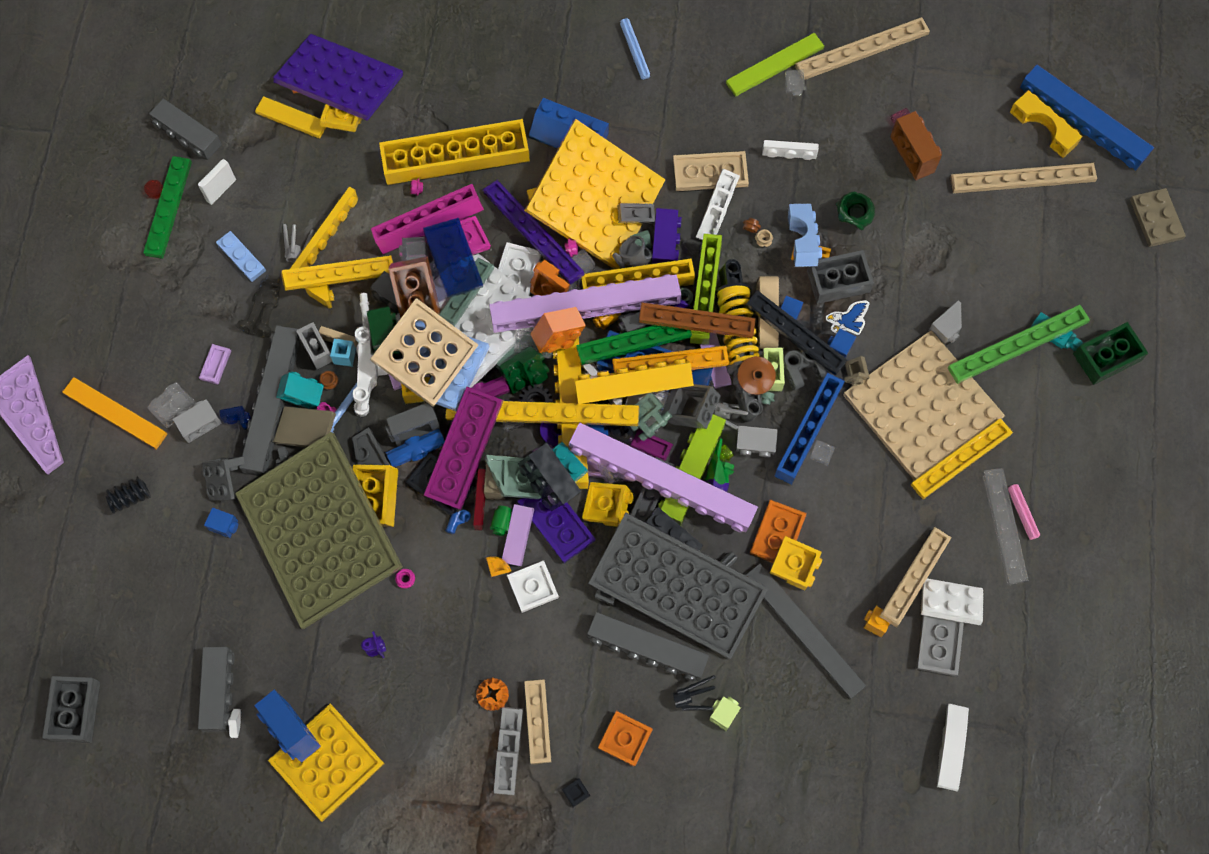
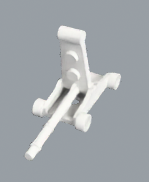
M367 293L360 294L363 327H359L355 331V339L359 343L356 346V353L358 355L357 387L353 390V399L356 402L354 404V412L360 417H364L369 413L370 393L377 385L378 376L388 374L370 360L374 352L367 311H369ZM411 368L409 370H418L419 368Z

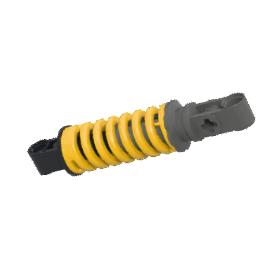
M729 259L719 270L721 287L715 291V295L718 298V306L720 307L719 313L752 317L753 312L745 306L749 301L748 298H750V285L743 283L740 263L735 259ZM724 335L723 341L727 347L729 359L727 373L734 375L733 384L736 386L739 410L748 412V415L740 414V417L744 421L750 422L763 410L761 396L744 391L738 382L737 373L744 360L759 356V348L754 346L758 340L754 336L751 339ZM756 371V372H755V377L759 379L760 377H759V375L757 374V371Z

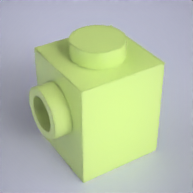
M723 697L721 701L717 699L712 706L714 708L712 711L714 712L709 720L727 731L741 707L731 697Z

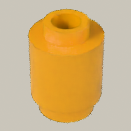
M621 313L594 317L593 322L597 328L605 329L617 321Z

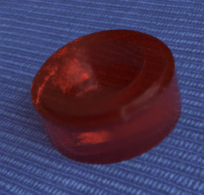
M150 180L145 184L144 191L149 198L157 199L161 196L163 185L160 181Z

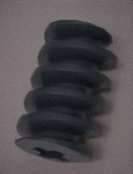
M138 476L136 477L135 484L129 480L128 487L121 483V490L114 486V493H111L108 489L106 490V500L113 514L116 512L115 507L121 511L123 510V504L127 508L130 507V501L133 504H137V497L141 501L145 500V495L151 498L147 485Z

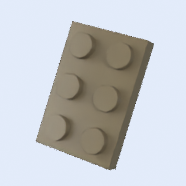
M1166 188L1135 195L1130 198L1149 247L1182 240L1186 237Z

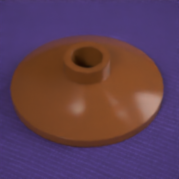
M754 356L741 363L737 378L744 391L753 395H760L772 388L776 373L771 362L763 357ZM756 371L761 373L759 379L755 377Z

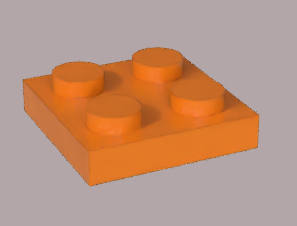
M616 711L598 749L635 767L653 729Z

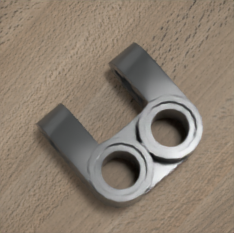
M801 349L789 351L783 359L784 373L793 390L804 387V382L799 372L803 368L812 367L819 380L824 379L826 374L829 373L826 368L813 358H807L805 352ZM788 360H794L797 365L789 364Z

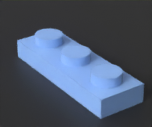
M231 231L216 241L217 245L251 282L266 271L264 266Z

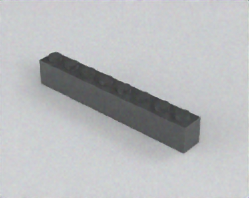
M276 326L275 332L271 334V348L266 353L267 363L262 368L261 374L263 379L257 387L258 398L257 402L253 403V417L248 422L249 432L243 441V455H240V457L244 456L245 464L239 465L244 474L263 476L268 471L275 444L273 441L285 405V400L276 398L281 376L293 372L301 342L297 333L298 329Z

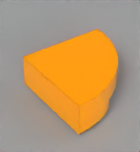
M496 556L486 558L491 577L511 572L510 566L502 558Z

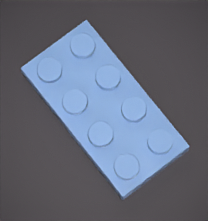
M471 337L469 338L477 343L478 347L436 403L456 412L466 387H470L490 347L488 343ZM448 344L446 347L447 351L450 354H455L456 347L453 344ZM442 360V365H437L436 367L444 369L445 362ZM431 376L428 384L434 383L433 376Z

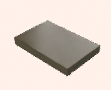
M284 407L273 442L279 445L307 448L331 432L336 414L333 411Z

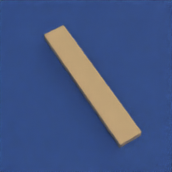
M936 527L933 528L879 617L896 628L898 627L952 537Z

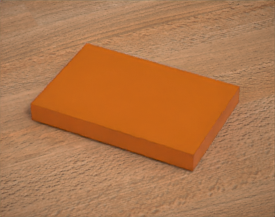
M770 500L750 554L774 563L785 536L797 541L807 513Z

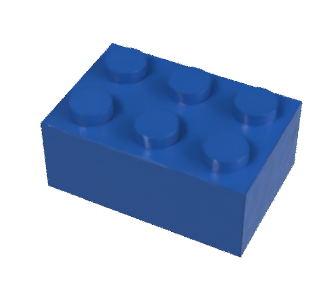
M275 689L254 705L259 711L256 714L258 718L269 727L267 729L269 733L280 742L278 744L285 753H288L292 759L297 758L302 763L321 747L291 705Z

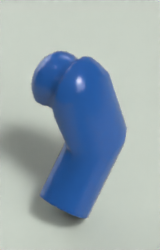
M461 510L453 513L445 531L455 534L458 525L470 520V512Z

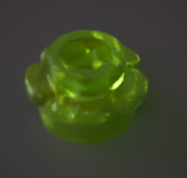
M724 444L721 447L720 459L723 462L725 460L730 462L734 455Z

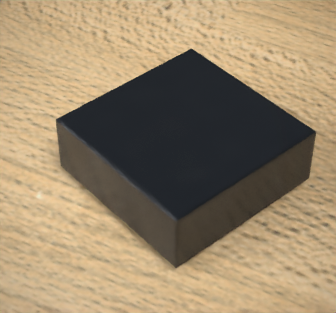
M580 778L562 789L573 808L591 796Z

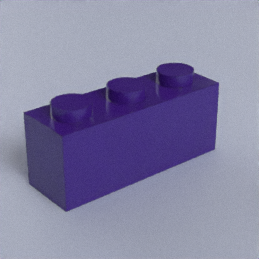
M656 208L652 264L678 261L679 250H675L676 244L680 243V233H677V228H681L682 218L678 217V210Z

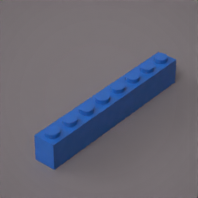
M1036 65L1024 78L1020 88L1025 93L1029 90L1032 94L1038 96L1039 100L1066 120L1069 125L1080 130L1083 135L1094 140L1097 145L1108 150L1128 167L1137 170L1154 149L1152 145L1039 65Z

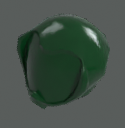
M854 191L844 194L835 203L839 221L853 224L861 231L870 225L875 217L873 202L862 193Z

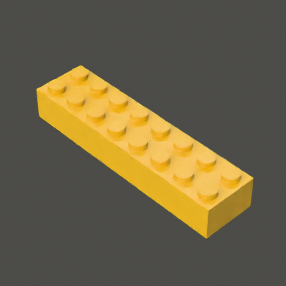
M523 119L379 143L387 185L417 180V178L420 180L530 161Z

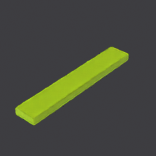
M813 33L726 80V84L736 97L821 51L824 45L817 35Z

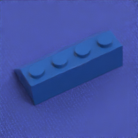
M543 98L535 112L529 138L558 149L575 119L605 139L609 134V123Z

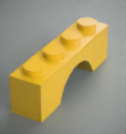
M1029 90L1013 104L1010 111L1023 124L1038 122L1046 126L1052 137L1050 148L1062 158L1071 152L1083 137Z

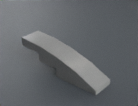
M502 707L494 793L515 794L523 708Z

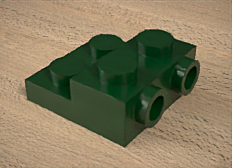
M532 346L527 347L499 366L509 390L513 394L528 384L533 388L534 385H538L548 379L547 373L549 369L542 362L544 356Z

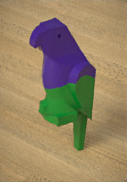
M720 438L718 439L713 458L710 460L705 482L727 492L729 488V475L733 474L734 465L720 461L723 441Z

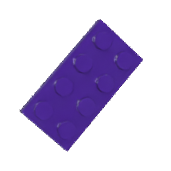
M521 498L518 500L520 506L534 508L533 524L564 564L596 541L567 502L551 511L543 505L542 498Z

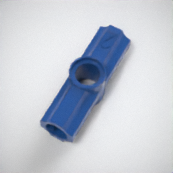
M436 429L421 437H411L403 445L386 452L391 465L397 467L408 461H418L424 458L428 452L443 446L445 441L440 430Z

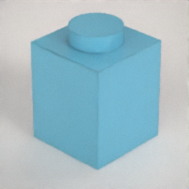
M334 339L330 354L334 364L353 367L356 353L353 341Z

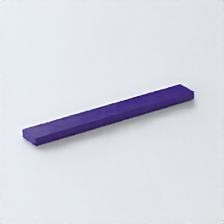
M498 180L483 189L484 194L550 264L559 269V274L568 284L571 285L585 275L583 269L530 214L524 211L525 208Z

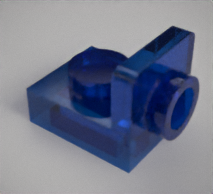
M243 406L219 410L220 418L224 423L235 424L240 420L244 430L248 429L250 414L245 411Z

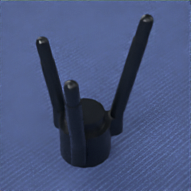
M712 675L685 688L677 689V692H673L676 708L682 707V711L713 710L712 706L689 705V703H692V696L714 690L715 686L692 692L689 690L715 679L716 676Z

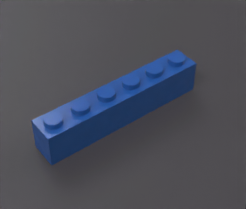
M829 373L826 374L776 470L775 477L792 485L842 389L844 380Z

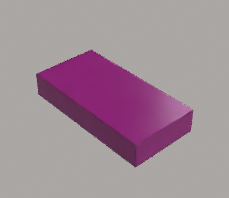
M638 429L630 447L651 457H657L666 461L673 444L654 435L642 441L639 435L644 431Z

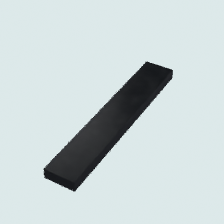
M758 290L746 303L745 306L833 375H836L846 363V358Z

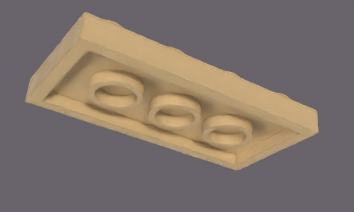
M745 151L673 155L676 191L715 189L722 169L740 175L735 188L748 187Z

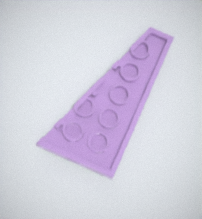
M27 355L0 375V415L45 473L49 474L63 464L64 461L31 357Z

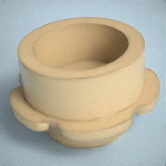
M763 229L756 234L755 240L759 246L768 247L772 244L773 235L770 231Z

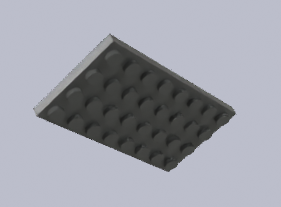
M625 513L588 583L729 659L732 658L768 590L767 586L628 513Z

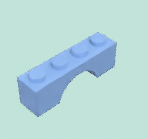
M789 204V230L798 232L803 236L794 242L793 256L795 267L818 266V259L822 258V248L818 247L820 245V236L816 235L818 233V224L814 223L816 213L812 211L811 204Z

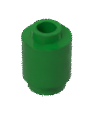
M500 505L494 511L490 525L493 534L498 536L508 534L513 512L511 508Z

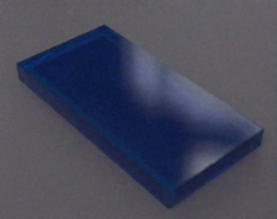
M459 218L424 227L423 232L447 298L483 288V282Z

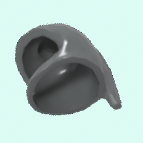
M632 236L621 244L619 254L613 253V258L621 269L643 266L651 261L652 251L645 247L644 239L641 236ZM637 239H640L642 241V246L637 245L635 241Z

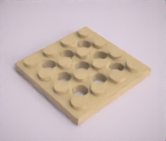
M416 298L370 360L428 404L434 406L478 347V344ZM415 322H424L425 329L418 330L415 327ZM431 333H438L441 336L440 342H434L431 339ZM411 336L414 339V344H405L404 337ZM448 344H453L456 347L455 354H450L447 351L446 347ZM420 348H427L430 355L428 357L421 356ZM400 351L403 355L402 360H395L392 353ZM437 359H442L445 362L444 369L436 367L435 362ZM409 363H416L419 368L418 371L411 372L408 368ZM426 374L434 377L433 384H427L424 381Z

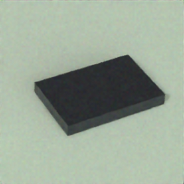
M429 453L406 481V484L424 496L438 458ZM471 483L465 500L476 488V486L473 483ZM424 496L449 516L458 510L455 507Z

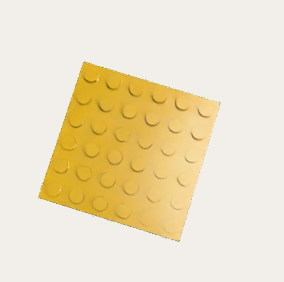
M575 119L524 211L565 238L576 240L579 247L615 270L620 267L613 258V253L619 254L621 244L630 238L631 235L637 234L643 224L619 223L617 205L619 203L653 204L665 179Z

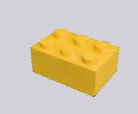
M353 465V471L382 527H394L398 469L390 465Z

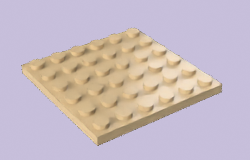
M932 330L869 374V379L864 380L860 385L852 386L843 394L914 481L998 419L1005 417L1003 412L972 377L961 383H956L948 370V366L958 360Z

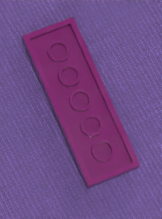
M466 387L424 496L461 510L503 404L502 399Z

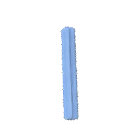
M628 18L622 19L620 25L639 75L643 80L648 79L650 72L630 20Z

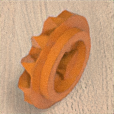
M490 678L484 680L478 686L476 697L481 707L489 711L501 709L507 703L509 691L503 681ZM488 687H490V689H492L493 691H498V693H496L497 701H495L492 697H487V695L489 694Z

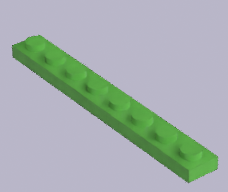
M1078 305L949 365L948 370L956 383H961L1089 323L1090 319L1081 305Z

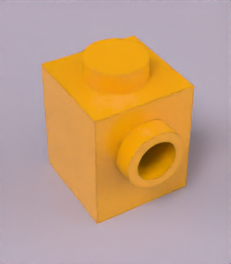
M876 606L873 611L868 610L864 618L867 621L864 628L882 637L890 623L879 617L883 609Z

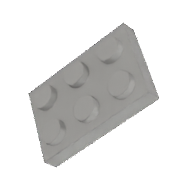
M923 615L916 669L958 676L964 622Z

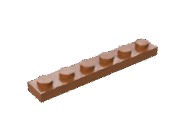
M641 302L639 323L753 339L755 318Z

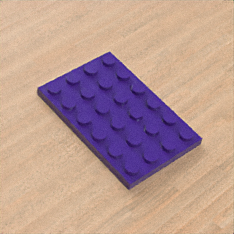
M310 34L273 79L276 84L368 121L402 78L403 70Z

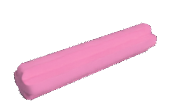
M1019 485L1010 486L1008 492L1029 539L1038 538L1040 533Z

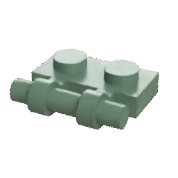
M651 392L635 404L639 405L638 426L630 427L633 431L641 428L644 432L639 435V438L645 441L648 437L651 438L655 435V431L661 426L664 427L672 415L669 411L663 415L660 414L659 410L664 405ZM651 417H654L656 421L648 426L646 422Z

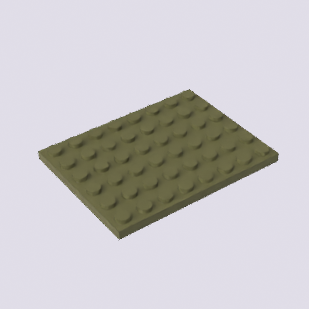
M332 432L235 493L301 629L307 628L403 568L342 447Z

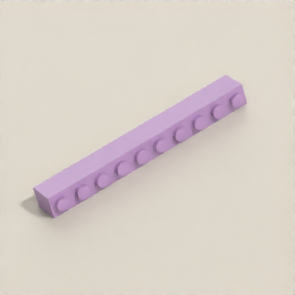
M663 275L662 277H648L639 281L629 280L620 284L610 283L601 287L591 286L582 290L573 289L563 293L554 292L544 296L535 295L525 299L516 298L506 302L497 301L489 304L493 331L497 333L535 327L544 313L577 307L582 319L640 310L641 302L665 306L679 304L681 291L677 275Z
M580 422L569 442L568 448L571 449L573 454L578 456L584 455L594 464H603L609 471L624 474L626 479L630 481L636 480L647 489H655L666 498L672 497L685 507L689 505L695 508V511L699 514H708L718 523L724 524L725 522L731 525V528L737 532L747 531L757 511V506Z

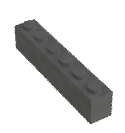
M598 612L595 613L587 634V638L595 645L601 646V644L609 646L608 649L613 652L620 653L622 651L628 653L627 656L631 659L639 660L640 658L646 660V664L657 668L659 665L666 668L665 671L670 674L676 675L679 673L685 675L684 678L691 682L701 680L709 655Z

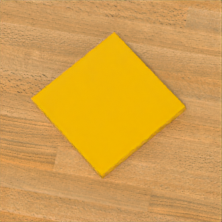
M331 703L306 725L321 745L319 749L302 763L297 758L292 759L282 749L268 760L321 822L331 815L385 764Z

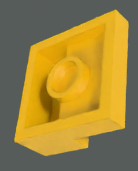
M326 104L319 122L322 127L356 132L362 118Z
M590 482L582 519L589 522L603 523L606 526L618 527L625 513L629 514L627 507L633 501V493L626 485Z
M785 536L770 573L787 580L786 583L805 591L807 587L811 588L815 580L813 572L815 569L818 570L821 565L822 559L820 555L822 552Z

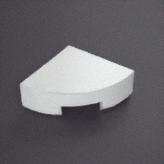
M233 709L229 717L228 725L231 738H238L241 724V709Z

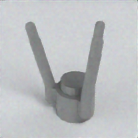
M283 224L285 258L288 262L294 263L312 239L314 230L310 231L303 250H301L299 245H295L296 225H292L291 245L289 246L287 225Z
M723 402V404H717L714 415L730 419L732 413L748 415V412L732 409L739 408L738 404ZM726 420V425L737 430V425Z

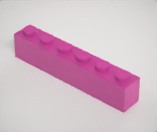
M470 184L371 228V231L382 254H385L424 237L426 232L458 222L484 209L473 184Z

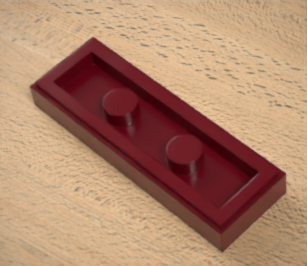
M478 469L473 526L475 530L479 531L483 530L485 469Z

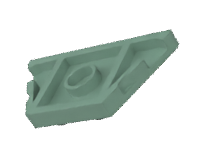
M485 456V461L501 496L541 498L539 493L532 489L531 482L527 476H523L519 470L517 463L524 458Z

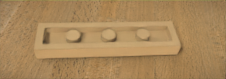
M545 680L525 681L531 764L551 763Z

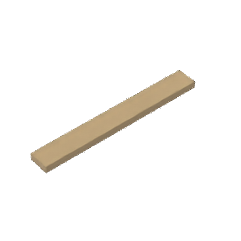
M921 17L800 61L795 64V68L803 81L929 35L930 30Z
M1094 163L951 174L950 180L953 193L1096 182L1097 175Z

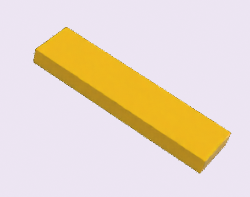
M264 96L255 110L258 115L319 139L326 127L320 126V118Z

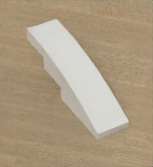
M722 169L697 232V238L703 240L704 234L717 235L740 175Z
M948 704L946 708L942 747L939 753L937 787L958 791L969 708Z

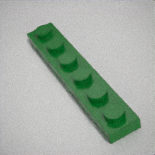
M172 156L143 252L145 256L161 259L164 257L192 164L188 158Z
M654 325L576 345V350L581 365L690 338L692 333L691 330Z

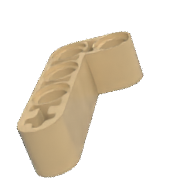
M759 276L756 289L779 306L778 276ZM758 316V348H778L779 332Z

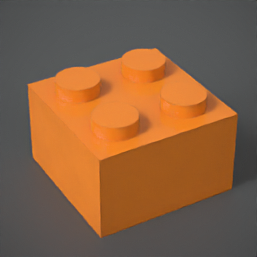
M577 307L544 313L532 330L531 336L539 353H551L557 349L571 348L586 325Z

